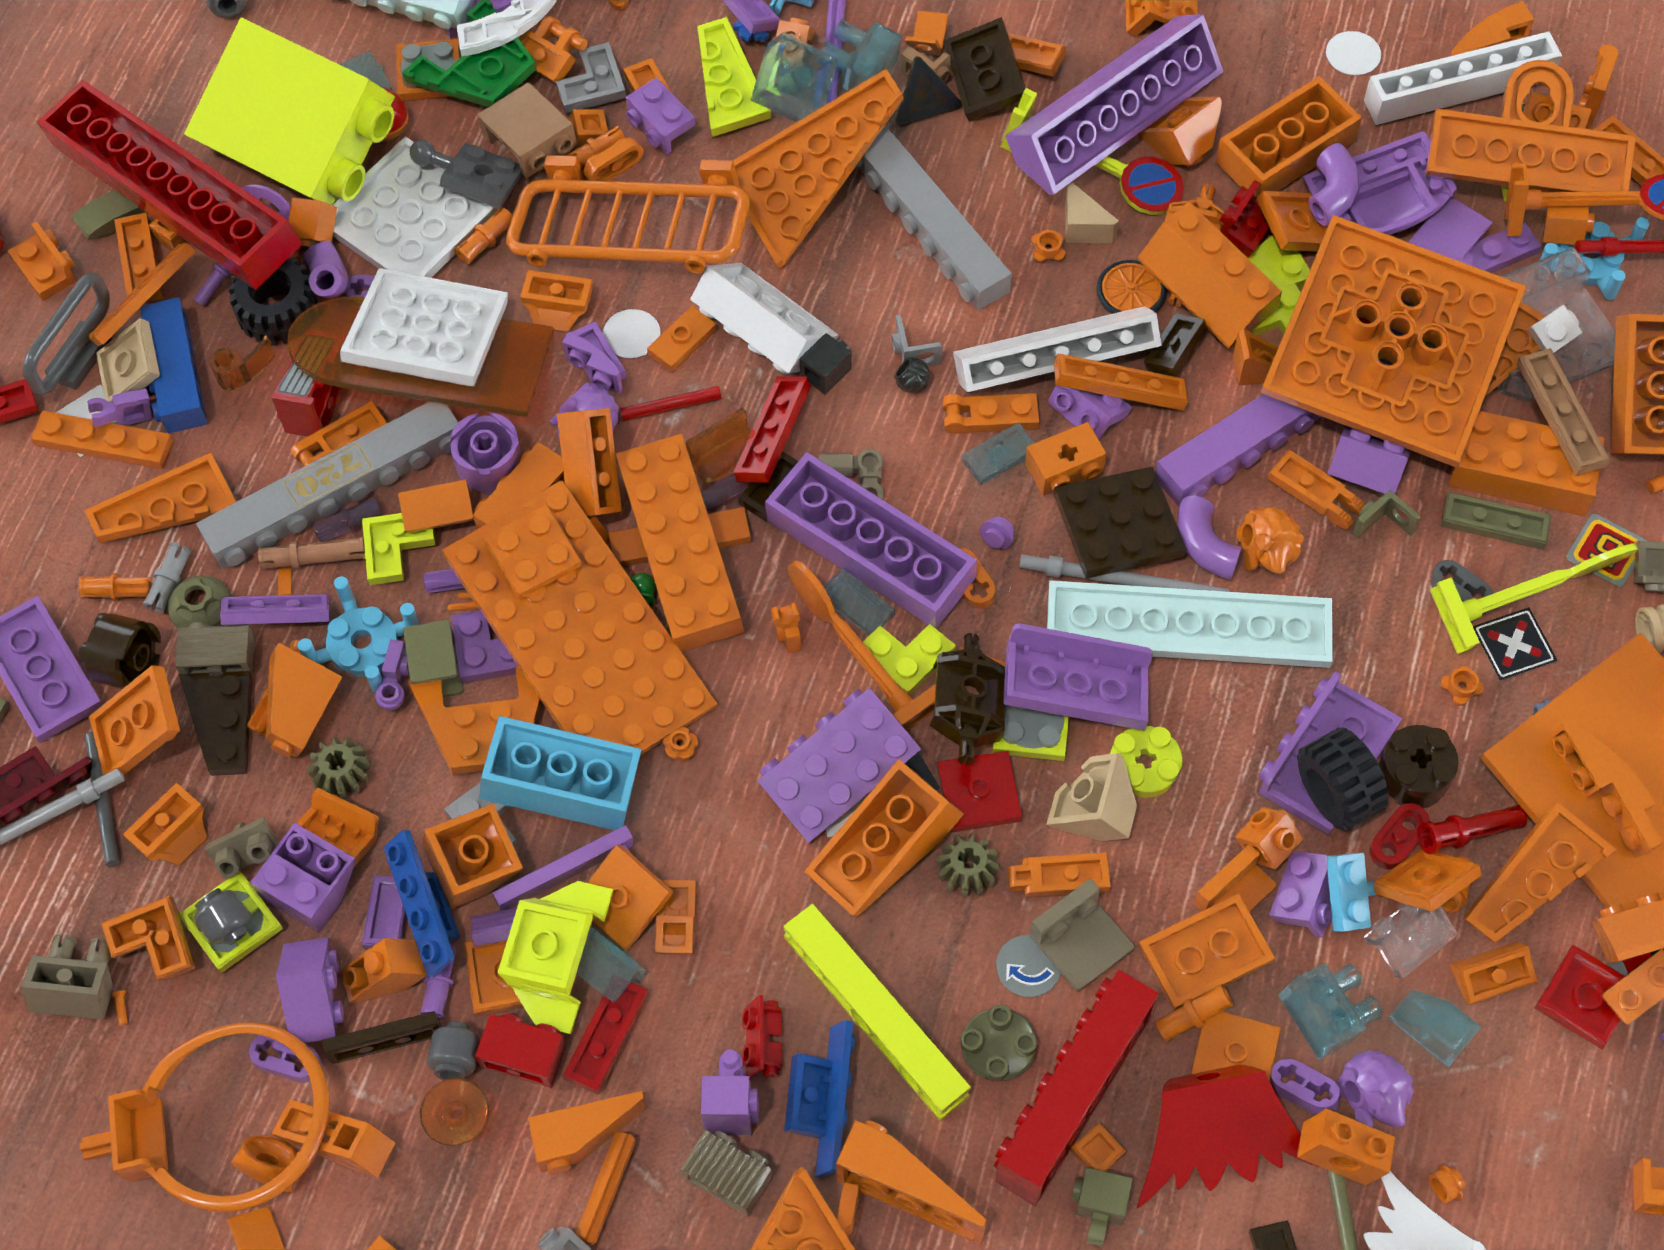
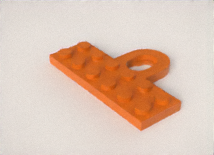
M1533 60L1519 66L1510 76L1504 91L1501 117L1436 108L1426 175L1508 187L1512 163H1526L1529 190H1541L1543 192L1629 191L1636 136L1569 127L1574 94L1573 84L1569 75L1562 67L1553 62ZM1535 84H1543L1548 88L1549 98L1553 103L1551 117L1543 122L1531 121L1522 112V101L1529 95L1530 88Z

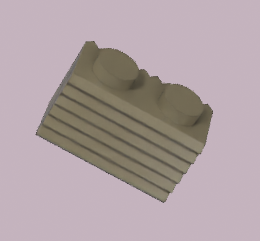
M195 622L187 628L177 629L175 666L180 674L250 671L251 675H253L255 636L250 625L210 626L206 623Z
M705 1130L680 1169L682 1178L748 1217L771 1182L772 1170L768 1167L769 1161L755 1151L750 1150L748 1154H745L743 1151L738 1150L735 1147L736 1141L721 1131H716L714 1135Z

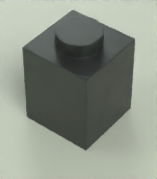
M825 333L799 358L800 376H807L810 384L826 395L852 369L850 348L844 341L840 339L835 340Z

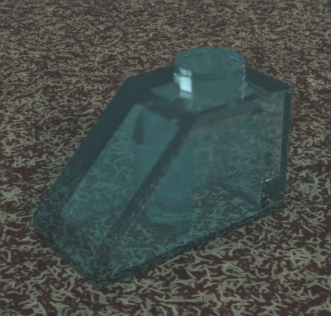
M1413 989L1388 1018L1448 1068H1450L1481 1029L1480 1025L1451 1002Z

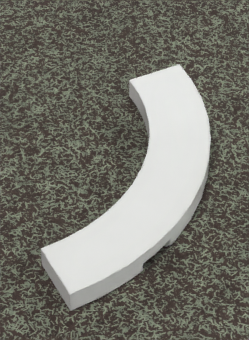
M513 0L511 6L503 12H495L479 20L457 25L461 56L488 51L519 37L535 26L550 11L557 0Z

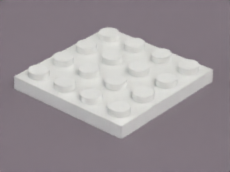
M405 136L365 174L364 184L354 199L344 201L339 198L333 204V206L337 207L333 237L378 269L432 278L455 255L454 249L474 233L473 228L478 224H484L498 211V208L441 187V175L446 168L433 163L425 166L415 164L409 154L410 147L414 142Z
M379 268L340 350L341 362L474 387L507 306L508 292Z

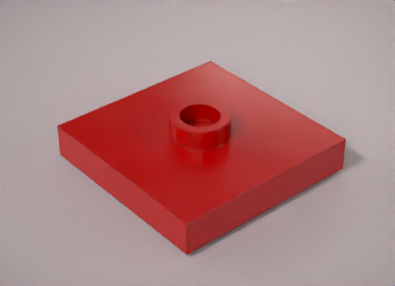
M1009 751L973 756L974 762L970 765H965V760L963 764L959 763L958 758L937 762L942 795L964 813L950 830V833L1022 822V813Z
M1572 945L1534 1009L1598 1048L1603 1049L1619 1024L1620 1018L1605 1002L1602 995L1626 976Z

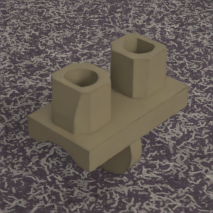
M262 817L249 824L241 822L235 825L233 832L206 844L205 851L213 860L221 876L224 879H228L237 875L239 870L253 863L260 864L266 861L281 840L273 833L266 818Z

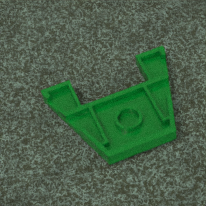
M481 0L466 13L468 22L479 20L496 11L490 0ZM517 37L494 49L478 54L461 56L446 71L420 55L402 72L404 81L409 84L490 107L512 93L536 70V63Z

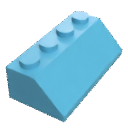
M499 716L481 776L479 799L617 830L624 825L641 749Z

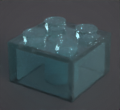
M783 32L767 44L751 101L798 122L825 106L839 59Z

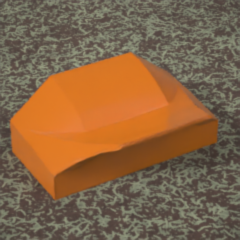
M528 270L520 296L521 303L529 310L535 328L568 333L578 317L587 310L593 290V281L588 278Z
M176 783L123 833V836L150 861L160 859L180 866L208 839L202 820L204 808Z

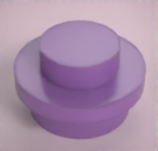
M993 517L983 523L980 528V534L988 546L996 549H1007L1013 542L1014 528L1008 520L1002 517Z

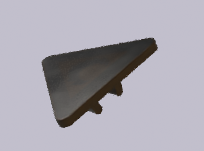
M916 56L913 59L903 93L904 99L900 103L895 121L900 126L958 109L962 106V102L921 57Z

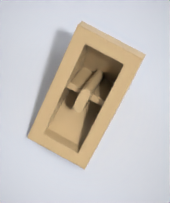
M1071 182L1067 186L1065 202L1066 243L1112 244L1117 238L1119 220Z

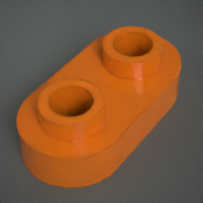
M633 137L621 138L613 146L600 154L591 156L587 160L584 176L588 181H611L634 167L641 160L644 149Z

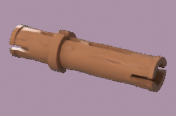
M364 537L298 544V541H291L289 545L259 547L258 559L261 562L260 569L292 566V569H299L301 565L365 559Z

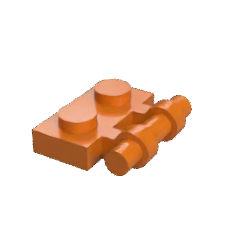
M544 16L536 24L539 28L535 33L528 30L519 37V40L535 60L536 70L534 72L556 84V81L564 79L576 61L569 54V51L573 48L584 51L588 46V41L581 37L579 31L572 27L566 28L562 26L560 20L553 16ZM556 36L559 40L554 45L548 41L550 37Z

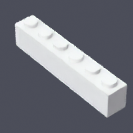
M1545 32L1370 76L1364 102L1375 125L1433 111L1436 108L1441 109L1504 93L1510 76L1519 66L1533 60H1546L1559 65L1562 54L1550 32Z
M1143 306L954 351L953 356L959 385L967 392L1054 372V360L1057 353L1100 361L1159 347L1162 344L1157 313Z

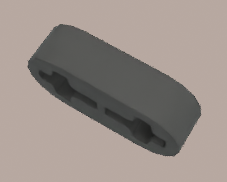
M1453 560L1440 561L1436 564L1430 577V584L1433 588L1437 586L1438 582L1443 581L1441 579L1442 576H1446L1448 573L1453 575V582L1462 602L1477 594L1481 595L1482 598L1494 594L1492 588L1486 582Z

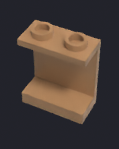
M529 82L477 114L483 137L490 144L499 139L518 158L522 174L526 179L544 168L547 155L562 156L578 146L573 124Z

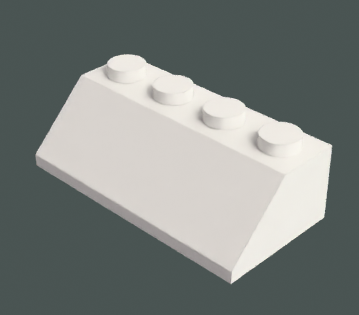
M743 263L707 266L690 298L691 301L700 307L699 310L702 314L717 319L724 325L723 328L726 332L733 336L741 337L749 343L748 347L750 350L759 355H765L773 361L774 368L785 374L800 372L799 358L825 333L835 340L839 337L836 332Z

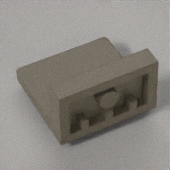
M1091 878L1033 920L1030 931L1031 939L1076 992H1080L1134 950L1133 943L1097 903L1100 888Z

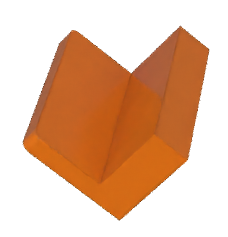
M466 479L398 493L406 533L468 522L474 519L471 505L472 499Z
M1248 844L1197 892L1194 905L1200 911H1203L1239 893L1247 909L1251 912L1275 890L1276 882L1256 865L1260 853Z

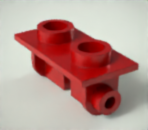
M759 995L743 1011L742 1026L746 1030V1044L742 1052L743 1066H746V1076H749V1079H752L761 1071H763L765 1078H776L779 1076V1071L782 1070V1043L769 1041V1036H782V1009L778 1007V1001L767 1000L763 1002V995Z

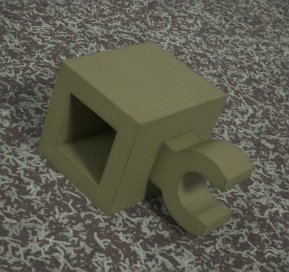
M1087 1167L1083 1179L1075 1178L1071 1201L1078 1203L1076 1215L1091 1218L1086 1244L1102 1247L1107 1222L1122 1226L1133 1178Z

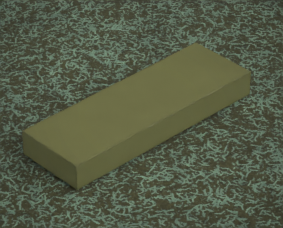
M1448 491L1440 527L1544 550L1547 544L1552 515Z

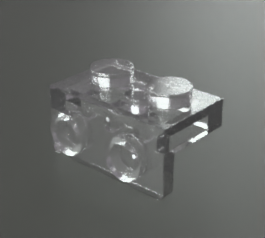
M1400 903V909L1391 916L1377 920L1372 925L1373 930L1363 938L1367 944L1378 947L1395 977L1404 978L1458 936L1442 906L1430 912Z

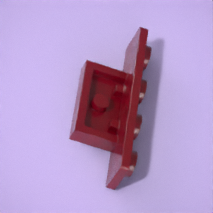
M34 746L1 766L0 819L2 818L5 824L25 812L21 807L25 803L35 799L37 804L57 793L53 787L65 779L71 784L88 774L86 766L91 763L88 756L55 775L37 746Z

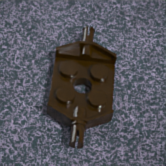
M972 633L964 635L963 650L942 652L938 654L933 668L937 669L935 708L930 727L959 745L958 762L963 764L965 760V765H970L974 762V747L999 742L1005 731L1006 705L1003 704L1005 667L982 654V650H978L979 636L974 634L972 638ZM965 686L976 688L979 694L970 693L966 690Z

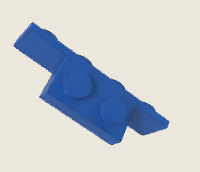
M401 830L383 848L427 977L434 978L454 961L450 944L454 943L460 935L448 901L435 873L424 871L411 831Z
M844 1020L830 1028L827 1059L797 1053L792 1056L784 1131L819 1139L815 1177L824 1178L837 1172L836 1162L843 1149V1146H841L842 1133L848 1120V1111L845 1108L846 1092L849 1090L852 1079L851 1072L849 1071V1060L855 1046V1036L852 1034L853 1022Z

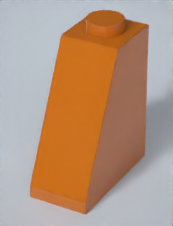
M279 642L269 658L265 741L271 744V749L284 757L292 755L297 758L308 742L342 676Z

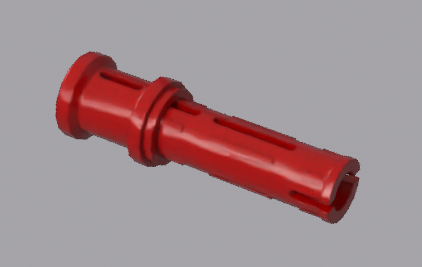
M1514 805L1506 809L1486 812L1467 818L1451 815L1445 821L1432 823L1431 821L1421 822L1417 830L1418 841L1423 851L1429 855L1438 853L1440 848L1449 846L1461 848L1469 840L1524 828L1527 825V814L1523 808H1520V805Z

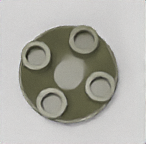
M995 1005L991 1009L977 1014L968 1022L961 1035V1051L968 1067L978 1076L991 1081H1007L1020 1076L1030 1067L1037 1052V1038L1033 1027L1025 1017L1010 1010L1005 1005Z

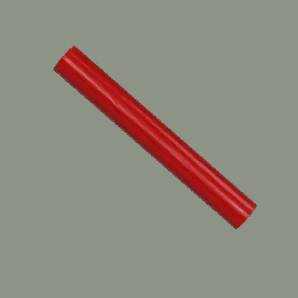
M719 386L623 407L620 408L622 420L627 421L721 399Z

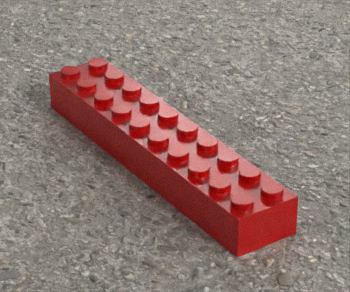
M84 80L80 81L37 121V124L55 148L255 290L303 245L286 218Z

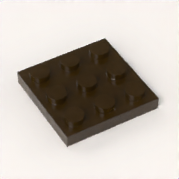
M1153 466L1055 487L1053 495L1085 579L1185 557L1187 549Z

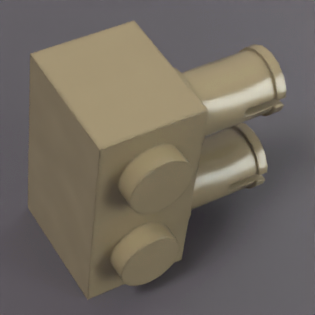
M62 934L55 935L48 957L31 956L21 986L28 1011L104 1020L111 998L110 994L113 991L108 968L111 955L106 939L102 938L100 948L97 947L99 938L92 939L86 959L83 961L71 959L77 946L75 938L65 934L63 944H61Z

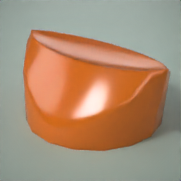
M255 1135L243 1141L230 1163L245 1175L266 1184L291 1163L296 1157L297 1152L292 1146L282 1140L270 1136ZM292 1184L289 1188H287L284 1192H289V1193H291V1192H292V1188H293V1184Z

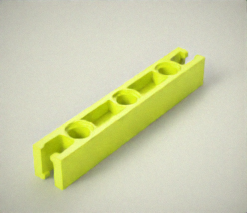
M813 903L783 926L786 932L784 934L785 940L940 1122L970 1098L968 1093L971 1090L970 1085Z

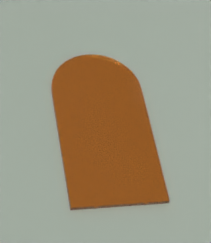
M340 297L318 303L301 313L288 330V350L291 359L303 373L319 382L336 387L524 417L528 416L553 334L552 326L501 318L476 383L472 387L341 362L340 350L365 297Z

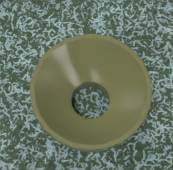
M198 575L187 578L173 589L169 597L168 612L170 619L177 629L187 628L195 622L206 623L210 626H224L221 625L220 618L221 600L223 597H231V594L227 587L214 577ZM202 590L206 593V596L201 603L191 605L186 602L190 592Z

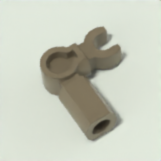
M866 449L858 456H853V453H818L820 461L842 475L853 477V474H858V481L862 484L861 487L883 500V489L879 485L882 481L883 459L878 451Z

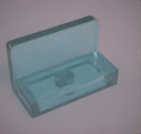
M590 925L576 974L610 1001L616 1002L633 979L641 983L649 971Z

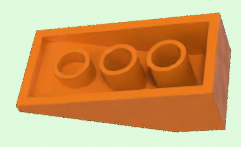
M898 759L804 872L846 911L857 918L935 848L964 813L914 770Z
M855 1120L836 1162L837 1183L841 1185L844 1182L859 1185V1193L981 1245L987 1220L893 1136L887 1134L885 1127L869 1120L865 1124Z

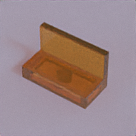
M743 407L686 441V448L693 469L706 486L733 471L752 432L748 427L747 413Z

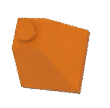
M1220 96L1188 97L1138 133V135L1171 165L1193 166L1203 159V154L1213 147L1222 105Z

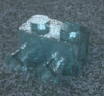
M842 18L835 28L833 37L857 49L850 54L831 44V42L826 41L819 52L818 59L842 70L841 89L848 92L881 71L887 69L889 72L899 56L902 35L877 22H874L870 30L864 31Z
M1324 963L1297 976L1278 994L1319 1060L1348 1046L1367 1029L1365 1027L1366 1024L1382 1017L1380 1005L1369 1010L1370 1006L1378 1002L1374 997L1368 996L1364 1000L1351 1005L1344 992L1361 985L1360 973L1349 977L1350 973L1357 970L1352 964H1347L1343 968L1331 973Z

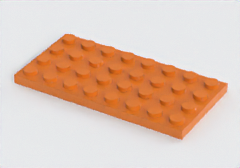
M562 480L442 549L443 557L562 731L641 749V756L662 743L663 739L673 731L681 727H688L717 708L718 704L678 646L674 645L669 633ZM546 504L580 558L581 567L519 599L486 546L484 536Z

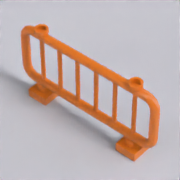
M547 155L544 168L548 179L533 181L523 188L518 197L506 235L508 249L515 255L527 257V261L535 267H544L548 258L685 263V268L688 271L698 274L704 271L706 264L723 263L730 260L736 254L750 208V197L744 189L738 187L739 180L733 161L701 160L699 172L703 184L587 181L577 156ZM553 192V199L539 243L525 244L519 242L532 198L538 193ZM561 193H584L585 196L570 245L545 244ZM591 195H616L601 246H578L577 241ZM622 196H647L633 247H608ZM653 197H678L664 249L639 248ZM685 197L710 198L696 250L671 249ZM732 198L737 200L726 245L719 250H703L716 199Z

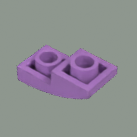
M568 332L562 342L566 360L575 367H586L591 383H595L599 388L620 394L623 389L620 371L611 359L589 341Z

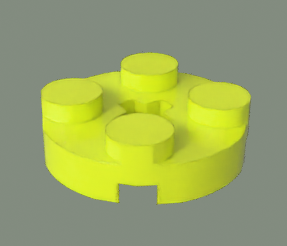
M1146 726L1145 730L1130 728L1115 738L1110 754L1119 753L1123 756L1135 796L1142 798L1156 797L1166 793L1177 780L1182 768L1180 747L1171 737L1170 732L1164 727ZM1145 754L1152 757L1155 761L1151 762V768H1145L1142 763L1137 764L1136 760Z

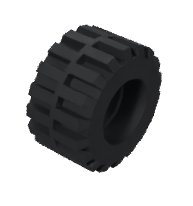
M293 257L289 260L287 259L256 290L233 275L232 281L234 284H229L228 290L231 306L241 329H244L245 334L249 338L255 337L256 342L263 344L267 340L269 345H277L278 341H283V344L290 343L291 338L296 337L299 339L304 336L302 331H309L313 327L311 320H317L319 315L317 311L319 309L317 294L310 288V274H308L304 265L299 264L298 260ZM278 294L287 295L278 303L262 304L263 301L271 296Z
M1344 727L1337 728L1299 749L1297 761L1303 785L1319 812L1338 829H1350L1386 809L1388 806L1389 795L1383 772L1369 748L1352 731Z

